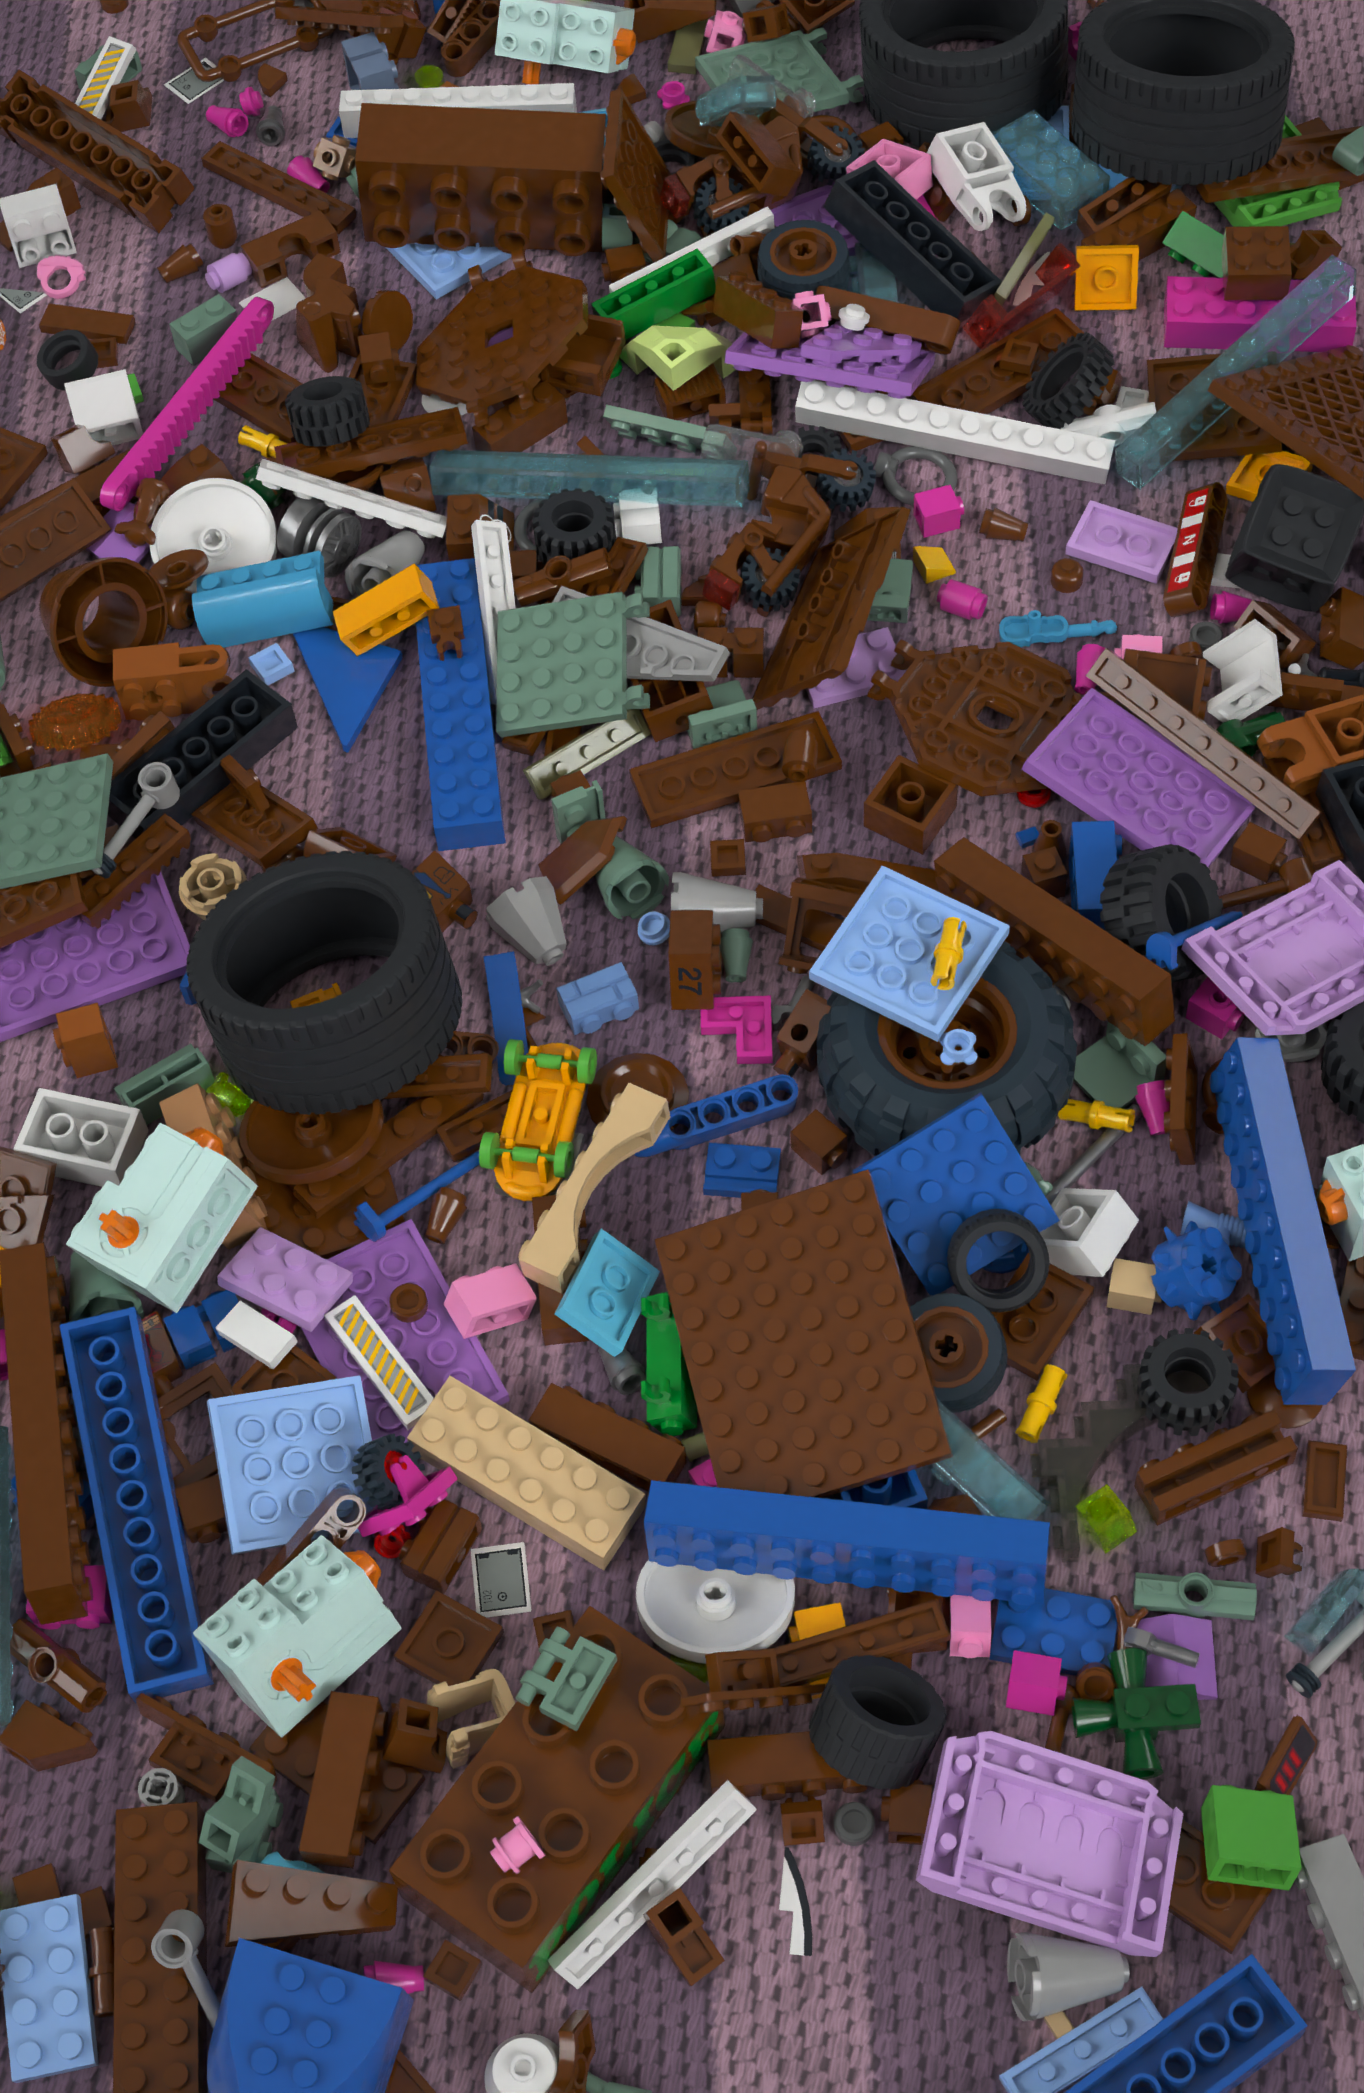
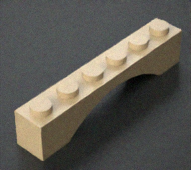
M628 1083L622 1094L618 1093L614 1097L610 1113L605 1122H600L596 1126L590 1146L586 1151H582L578 1155L572 1175L568 1181L564 1180L560 1184L554 1204L550 1210H545L542 1213L534 1236L531 1240H526L520 1249L518 1258L525 1277L563 1294L581 1262L578 1250L579 1225L583 1210L591 1193L603 1177L616 1165L633 1154L654 1145L670 1119L666 1098L631 1083Z

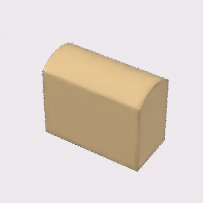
M1064 2011L1044 2017V2021L1056 2039L1074 2029Z

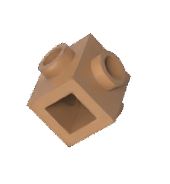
M336 134L333 135V138H321V141L314 149L315 160L313 167L322 170L321 175L331 180L338 181L339 177H348L351 175L350 171L355 167L356 147L350 145L349 139Z

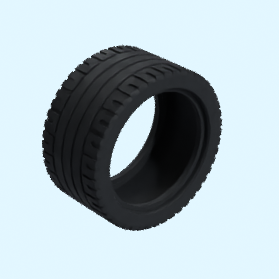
M860 0L859 20L865 102L876 122L880 125L888 121L904 138V142H912L913 145L920 147L924 142L931 144L937 133L985 122L999 145H1006L1011 143L1012 140L1017 141L1023 138L1024 135L1027 136L1033 133L1034 129L1037 130L1042 127L1043 123L1048 122L1051 116H1054L1058 108L1061 107L1068 89V0ZM966 39H981L1002 43L984 49L960 52L928 49V47L940 43Z
M1107 0L1095 7L1085 17L1079 29L1071 122L1073 138L1081 151L1087 157L1092 158V161L1101 164L1106 169H1111L1114 173H1121L1125 177H1134L1140 181L1147 180L1149 183L1157 184L1159 182L1164 185L1176 184L1179 186H1184L1185 184L1192 186L1201 183L1206 185L1212 184V182L1220 183L1225 180H1233L1237 176L1242 177L1247 175L1248 172L1252 173L1271 160L1281 145L1295 47L1294 35L1282 17H1279L1276 12L1271 11L1265 5L1262 6L1261 3L1255 0Z
M331 851L326 852V854H311L310 857H297L294 861L290 862L288 860L280 863L281 865L277 867L272 866L265 869L266 872L262 874L260 872L257 873L249 881L245 880L238 885L236 890L233 889L226 894V898L221 899L215 905V909L210 910L206 915V920H203L198 927L199 931H196L192 939L193 942L190 944L186 967L187 979L227 1072L235 1085L244 1094L248 1095L252 1100L258 1101L259 1104L266 1107L271 1106L272 1109L279 1111L284 1109L288 1113L295 1114L299 1112L300 1114L308 1115L311 1112L316 1115L326 1114L329 1111L336 1113L341 1112L342 1109H355L361 1104L363 1106L368 1105L377 1098L379 1100L388 1096V1093H395L402 1088V1085L405 1083L408 1085L416 1079L415 1076L421 1075L428 1069L427 1066L429 1064L432 1065L437 1060L438 1054H442L447 1047L446 1043L450 1042L454 1035L453 1031L458 1026V1019H460L462 1012V989L429 895L424 885L410 870L405 867L403 868L401 864L395 861L392 862L388 858H380V856L371 853L366 855L365 852L357 851L355 853L351 851H341L340 853ZM353 956L388 957V960L367 980L337 997L297 1008L277 1009L264 1007L268 1000L285 984L314 967Z

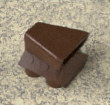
M317 279L315 294L298 302L296 305V334L298 343L320 368L327 373L332 372L338 367L339 351L355 358L358 357V354H360L358 336L363 334L359 328L361 317L355 304L332 279Z

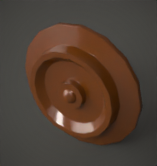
M632 1053L614 1058L597 1071L592 1084H589L586 1104L592 1121L598 1125L600 1122H605L610 1113L614 1097L618 1093L622 1094L628 1083L666 1098L669 1111L688 1104L689 1089L684 1075L670 1061L654 1054ZM679 1124L673 1125V1126L670 1128V1130L672 1131V1130L675 1129Z

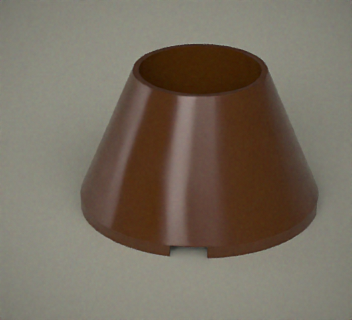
M123 557L100 558L60 572L47 583L39 603L40 618L59 663L71 676L92 686H114L113 649L158 645L159 641L163 642L166 634L168 608L162 586L150 570H147L133 560ZM99 596L97 614L92 623L83 631L85 612L91 602Z

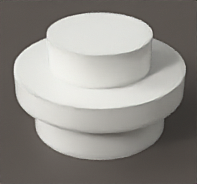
M848 304L847 307L841 308L838 314L841 318V326L856 331L863 330L865 324L870 319V315L865 312V308L857 304Z

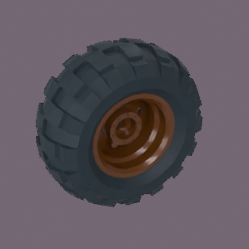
M1004 941L945 1030V1032H949L954 1029H963L972 1032L976 1036V1042L973 1047L977 1053V1060L971 1065H967L964 1062L945 1065L940 1060L943 1046L939 1041L928 1038L833 991L827 1000V1005L831 1006L829 1014L825 1013L819 1021L817 1037L819 1083L825 1090L827 1105L837 1122L844 1129L847 1128L850 1133L854 1132L855 1142L872 1155L877 1156L981 1092L1020 1155L1023 1146L1029 1148L1031 1145L1037 1144L1055 1125L1056 1116L1067 1105L1073 1086L1077 1042L1073 1035L1074 1021L1063 996L1061 994L1057 995L1055 988H1052L1053 981L1029 956L1021 959L1016 955L1014 947ZM955 1047L957 1051L962 1049L961 1047Z

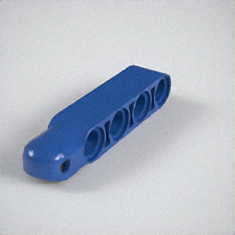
M781 1074L675 1108L670 1111V1119L654 1145L633 1155L645 1158L672 1149H686L792 1113L796 1107L799 1091L798 1084L792 1077ZM783 1090L789 1093L791 1097L786 1101H779L772 1094L775 1091ZM749 1101L755 1104L757 1108L752 1112H744L738 1105ZM714 1112L721 1115L723 1119L719 1123L713 1124L706 1121L704 1117L708 1113ZM675 1124H684L689 1130L685 1134L677 1135L670 1128Z

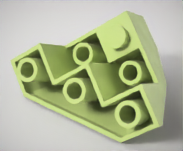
M652 325L625 345L619 356L636 374H639L649 366L673 391L712 363L717 373L723 379L736 370L733 368L734 365L724 363L726 350L732 343L727 338L706 328Z

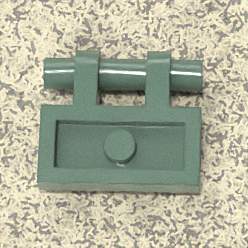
M556 1627L550 1639L545 1638L539 1648L541 1654L532 1670H526L521 1678L520 1683L522 1687L515 1699L525 1706H530L536 1694L544 1695L545 1698L539 1706L540 1712L577 1731L617 1662V1656L615 1653L581 1636L571 1650L564 1646L570 1637V1633L561 1627ZM560 1662L564 1665L554 1682L547 1679L546 1676L553 1664Z

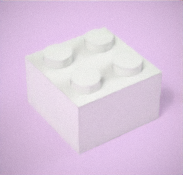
M1062 1188L1051 1205L1060 1221L1040 1232L1046 1243L1049 1260L1052 1265L1071 1275L1103 1277L1112 1266V1262L1124 1243L1129 1239L1139 1219L1116 1190Z

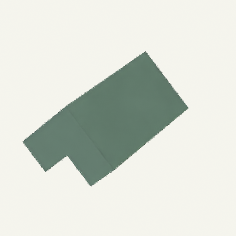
M190 1043L116 1086L114 1090L123 1106L140 1109L145 1123L148 1125L163 1116L159 1102L197 1083L205 1091L215 1086L216 1083L209 1063L198 1047L194 1049Z

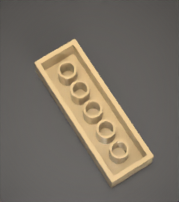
M452 1376L448 1377L407 1437V1441H411L415 1445L411 1451L413 1453L419 1451L422 1460L439 1470L451 1466L458 1478V1482L602 1570H605L645 1508L644 1492Z

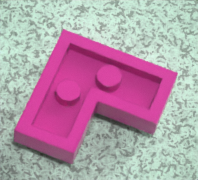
M771 995L714 997V1009H700L701 1035L736 1034L737 1064L773 1063Z

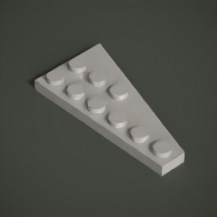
M561 586L553 602L591 596ZM626 618L627 679L714 682L730 654L725 646L650 618Z

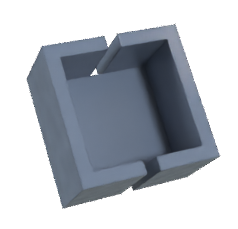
M374 32L341 42L348 83L351 90L399 89L398 84L394 81V78L398 77L396 65L393 60H388L389 56L384 42L379 43Z

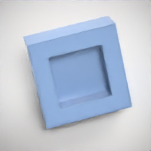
M277 643L248 657L250 666L268 686L295 672L292 662Z

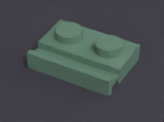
M597 780L592 781V786L587 789L580 786L551 799L556 837L560 844L586 821L605 818L603 792Z

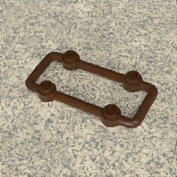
M259 0L215 18L211 15L197 17L194 26L184 29L179 33L177 43L199 80L211 82L222 78L227 82H233L241 76L243 69L296 48H300L305 52L313 51L319 45V39L333 34L335 29L304 27L303 25L297 29L296 36L240 58L233 55L223 56L218 61L217 67L205 70L189 40L199 37L204 42H210L215 39L220 28L274 7L295 5V0ZM310 0L314 7L326 8L319 0Z

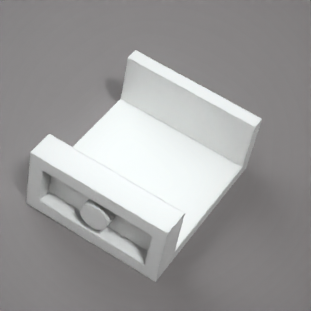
M1256 619L1202 652L1205 659L1220 669L1222 692L1207 701V710L1224 723L1232 719H1239L1241 721L1283 695L1277 637Z

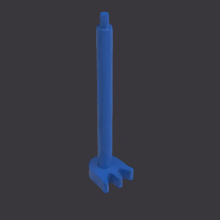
M1231 911L1175 935L1165 931L1153 934L1147 940L1146 958L1153 963L1156 960V965L1161 968L1167 966L1170 971L1178 967L1177 947L1183 945L1185 939L1211 926L1217 931L1242 918L1243 913L1241 911Z
M479 1151L379 1215L375 1213L366 1201L356 1207L357 1211L354 1212V1215L357 1219L354 1221V1224L371 1241H378L386 1235L385 1226L437 1193L441 1187H446L480 1165Z

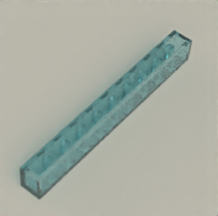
M1332 254L1115 449L1116 473L1141 490L1231 408L1207 391L1212 380L1282 362L1355 296L1357 269Z
M439 450L429 466L433 495L481 494L484 497L549 499V495L554 492L559 494L563 489L574 491L575 488H582L583 492L591 490L595 492V496L601 495L605 498V502L625 500L652 504L743 507L750 490L747 460Z

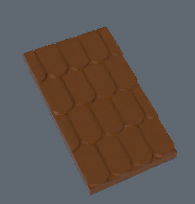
M900 507L817 550L752 697L756 710L763 707H772L781 699L792 698L805 688L812 689L820 684L822 680L827 678L834 679L846 670L858 633L864 631L875 594L884 582L892 554L899 549L910 509Z

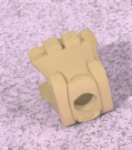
M485 1670L476 1675L474 1680L448 1686L446 1682L433 1685L432 1689L428 1691L427 1704L439 1707L438 1722L490 1700L498 1717L487 1722L463 1727L450 1733L447 1739L446 1756L453 1769L466 1765L469 1757L480 1751L515 1705L509 1686L499 1670Z

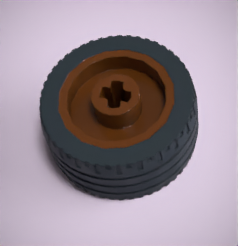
M795 220L775 227L762 240L757 259L758 280L762 282V286L766 289L775 290L778 296L790 300L795 299L796 293L813 291L815 296L818 286H829L847 291L850 273L848 247L842 234L835 230L834 227L832 228L830 225L816 220ZM803 311V315H808V312Z
M954 1293L930 1295L910 1306L940 1411L943 1413H960L974 1409L976 1406L987 1401L1000 1385L1007 1365L1005 1338L993 1314L978 1301L968 1296ZM953 1350L949 1352L948 1357H943L946 1351Z

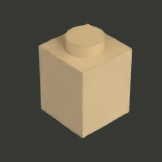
M1115 1258L1106 1307L1151 1315L1153 1303H1161L1162 1301L1151 1278L1152 1275L1156 1274L1155 1265Z

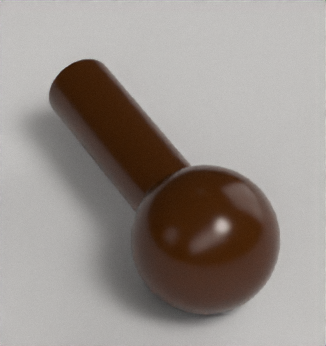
M1068 1683L1064 1701L1056 1699L1054 1716L1051 1718L1045 1744L1046 1749L1058 1753L1061 1752L1068 1717L1072 1714V1697L1079 1698L1076 1688Z

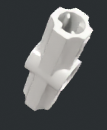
M1155 402L1122 409L1117 405L1110 404L1096 409L1094 415L1076 418L1069 425L1065 422L1061 430L1115 440V447L1122 444L1126 437L1159 430Z

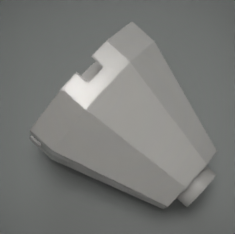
M547 876L529 878L521 882L524 889L516 892L512 887L494 900L486 908L488 914L486 919L496 933L534 964L545 963L546 966H549L564 956L562 951L566 949V940L554 887Z

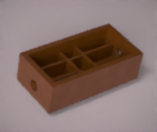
M671 599L650 607V616L647 618L683 631ZM631 679L633 686L642 685L644 693L650 695V708L642 709L655 742L688 730L689 715L696 714L702 710L714 709L703 681Z

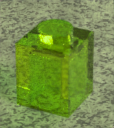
M1108 1484L1075 1506L1084 1528L1105 1554L1137 1532L1130 1511Z

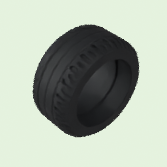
M989 1209L970 1216L954 1232L947 1252L948 1270L958 1292L962 1296L965 1295L978 1301L990 1312L1013 1311L1028 1304L1039 1294L1049 1273V1253L1038 1229L1027 1218L1010 1210ZM1006 1231L1018 1235L1027 1244L1030 1253L1029 1264L1024 1275L1013 1285L1002 1289H988L976 1284L970 1278L966 1268L967 1255L973 1244L982 1236L992 1232Z

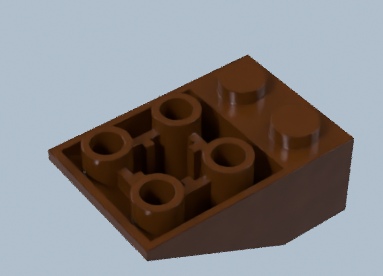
M624 0L625 8L635 9L632 30L636 34L638 43L653 40L662 34L673 30H680L689 24L704 21L716 15V0Z

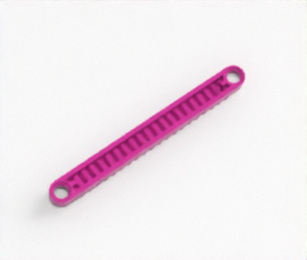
M257 296L248 303L106 479L100 492V503L102 506L117 512L121 511L132 497L136 496V490L141 479H155L154 471L162 470L161 463H167L168 455H174V447H180L181 439L188 437L187 430H194L193 422L201 421L200 414L207 413L206 406H213V398L220 397L219 391H225V383H231L232 375L239 373L238 367H244V359L251 358L250 351H256V344L263 343L262 334L269 327L274 314V305L271 301Z

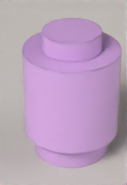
M231 253L209 264L205 278L213 290L217 289L220 293H223L245 282L248 276L252 274V268L243 253Z

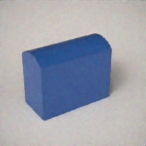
M1035 826L1015 833V837L1022 849L1034 845L1039 835Z

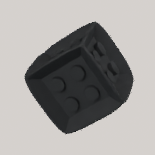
M1272 465L1262 479L1257 496L1242 524L1229 559L1225 577L1238 587L1279 604L1303 611L1316 612L1320 610V607L1331 596L1334 584L1339 578L1353 547L1364 516V499L1351 491L1347 486L1314 473L1288 465Z

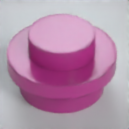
M252 87L245 88V91L239 94L242 109L247 116L252 114L253 116H259L260 109L264 106L259 91H254Z

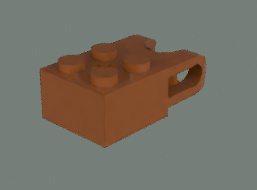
M179 642L113 649V683L126 720L142 721L150 715L155 716L159 711L168 717L194 713L214 696L213 691H220L233 681L232 678L225 675L229 667L227 652L220 645L210 644L180 648ZM211 659H218L215 664H206Z
M1364 694L1306 711L1303 717L1270 726L1261 733L1257 740V745L1264 757L1267 759L1285 758L1295 764L1287 769L1283 782L1303 796L1316 792L1323 769L1364 759Z

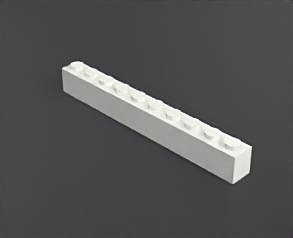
M817 380L812 382L801 381L795 405L797 423L817 427L822 426L831 430L1099 484L1106 483L1115 440L907 398H893L887 394L877 392L864 393L858 391L857 388L847 386L840 388L826 385V382Z

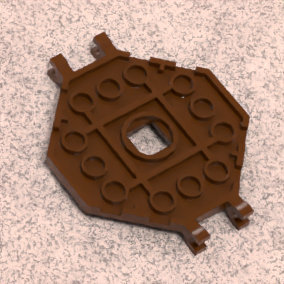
M523 247L511 251L515 270H511L504 274V276L494 280L483 279L480 265L469 268L468 276L472 289L417 347L416 386L421 394L429 397L434 394L439 396L442 401L457 405L459 402L466 404L467 412L469 414L473 412L477 427L489 423V406L516 395L519 396L522 409L533 406V388L540 381L538 375L547 365L553 367L569 350L566 344L575 334L581 336L588 329V291L583 281L533 268L532 262L526 261ZM513 327V337L488 347L489 340L495 334Z
M902 639L898 642L894 649L897 655L891 661L890 666L899 670H906V672L897 682L884 672L877 670L871 678V683L874 685L868 691L867 697L877 701L885 698L890 699L921 768L981 797L1048 788L1021 769L1029 756L1082 699L1079 693H1075L1071 685L1072 678L1066 668L1010 642L995 643L994 648L979 649L977 645L952 648L951 653L935 654L934 650L919 651ZM988 706L1014 720L1007 729L1003 730L987 727L979 722L977 717L983 708Z

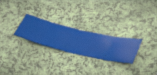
M514 951L483 956L494 1037L499 1047L497 1055L499 1082L505 1086L513 1085L516 1078L515 1075H507L504 1071V1053L508 1040H522L524 1055L528 1053Z

